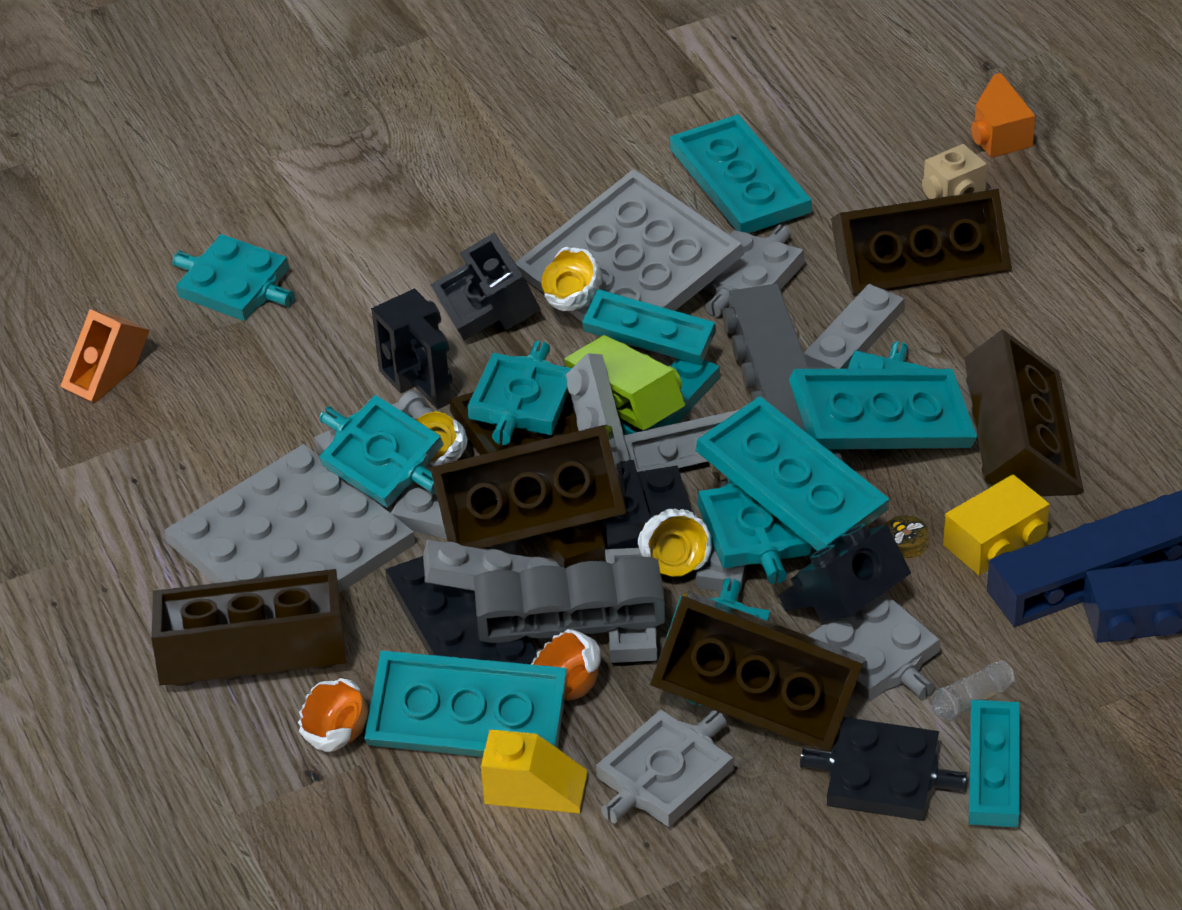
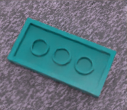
M739 114L669 136L670 150L736 231L749 234L812 212V199Z
M794 369L789 378L805 432L826 449L971 448L977 439V434L953 369Z
M761 396L697 439V453L817 551L829 545H835L836 547L843 542L841 535L844 532L863 523L869 525L888 510L890 499Z
M380 650L364 739L368 746L483 757L489 730L538 734L558 748L569 676L567 668Z

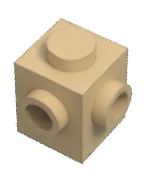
M964 144L928 158L924 164L923 192L929 199L985 191L987 163Z

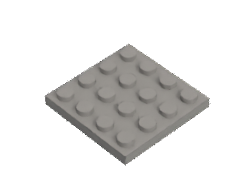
M633 169L515 262L523 277L544 293L541 286L542 275L546 267L554 261L556 254L564 247L587 249L597 259V263L602 271L600 290L676 311L742 257L744 251L742 243ZM589 306L568 312L582 322Z
M302 444L164 530L166 542L213 583L336 569L339 593L415 544L414 531L370 496L322 466L319 456L305 444Z

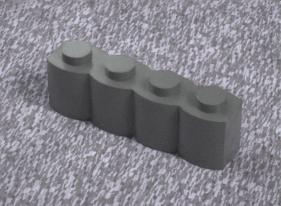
M630 557L613 564L603 561H586L567 568L542 565L526 569L520 573L511 570H493L473 577L479 640L484 642H510L524 636L553 638L554 635H559L561 632L564 633L567 629H573L583 634H596L607 632L617 627L647 629L665 623V604L658 559L651 557Z

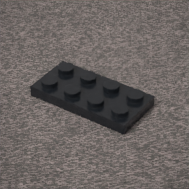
M423 556L385 569L390 588L429 655L531 664L533 659L537 657V652L527 636L503 643L480 641L475 590L425 582Z

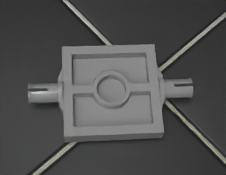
M778 225L774 232L766 238L736 230L730 234L731 237L742 243L744 255L701 289L714 295L710 302L706 304V310L711 316L715 314V317H719L723 309L729 305V291L778 283L781 290L805 263L804 250L784 244L791 237V232L786 226L782 228V225Z
M885 593L851 617L828 621L808 635L866 658L855 689L869 702L885 690L901 684H905L922 700L926 699V694L930 696L934 690V683L924 677L919 672V669L924 662L940 652V639Z
M659 710L596 765L597 778L618 792L612 800L601 807L604 817L607 820L610 819L611 823H616L632 807H637L646 811L668 827L675 823L733 771V757L715 746L711 740L716 733L726 727L725 717L721 713L718 715L717 710H713L698 725H691L680 722L663 710Z

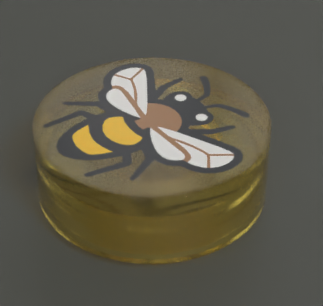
M900 515L886 522L904 558L919 556L926 550L929 531L927 525L921 519L910 515Z

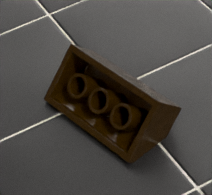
M999 189L842 212L831 218L837 259L851 294L861 293L868 284L884 290L1012 269Z
M1003 329L964 358L968 376L966 382L970 389L973 405L971 411L975 418L978 434L976 441L980 447L983 463L981 468L982 474L991 486L1014 474L1041 497L1078 495L1084 491L1060 372Z
M601 425L430 467L447 541L455 542L462 546L482 549L627 514L622 467L613 429L609 425Z
M330 569L154 590L151 639L159 686L171 684L187 686L196 681L212 679L235 680L241 676L261 673L278 675L288 670L310 667L326 669L335 664L346 663L337 570Z
M688 591L681 597L650 685L816 749L830 752L866 658Z

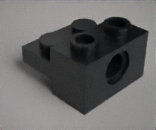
M495 232L460 252L465 265L430 284L463 340L483 331L498 320L504 329L508 330L541 310L525 278ZM480 289L484 296L481 297L477 290Z
M414 288L371 308L379 372L400 394L415 387L437 410L449 405L451 399L450 385L453 383L447 363V353H449L450 348L445 335L439 330L438 324L441 323V315L436 304L431 300L427 301Z
M634 460L620 462L623 472L627 514L599 520L605 549L639 548L638 537L645 523L654 515H659L662 511L676 508L692 512L678 465L637 472Z
M866 523L857 525L841 535L843 542L836 547L835 545H829L813 553L810 556L812 563L790 579L793 585L778 595L784 609L791 611L814 606L821 622L848 618L910 575L911 571L888 525L869 529Z

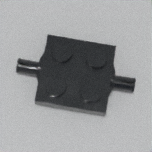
M843 717L839 740L833 746L831 752L803 747L800 758V768L805 767L828 771L830 782L827 792V806L920 821L925 819L927 803L935 792V788L962 791L964 793L967 781V772L938 768L939 764L936 754L939 744V731Z

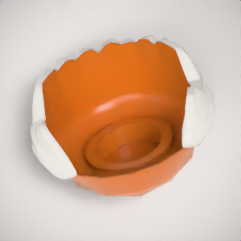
M567 629L564 633L561 632L559 635H554L552 642L545 643L544 649L537 652V657L533 659L531 665L567 668L569 676L565 701H572L585 696L596 684L601 661L600 647L594 639L579 631Z
M339 678L336 681L319 682L311 689V693L306 695V703L302 705L303 708L299 711L301 718L298 723L300 734L316 749L325 752L336 751L351 743L363 733L368 721V703L361 695L360 688L351 680Z

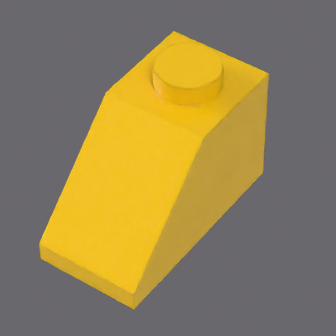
M489 730L481 763L484 804L580 814L588 770L538 734Z

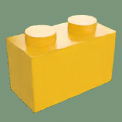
M1012 474L945 513L943 546L980 576L988 571L989 559L998 557L1002 553L1012 552L1034 544L1047 536L1050 504Z

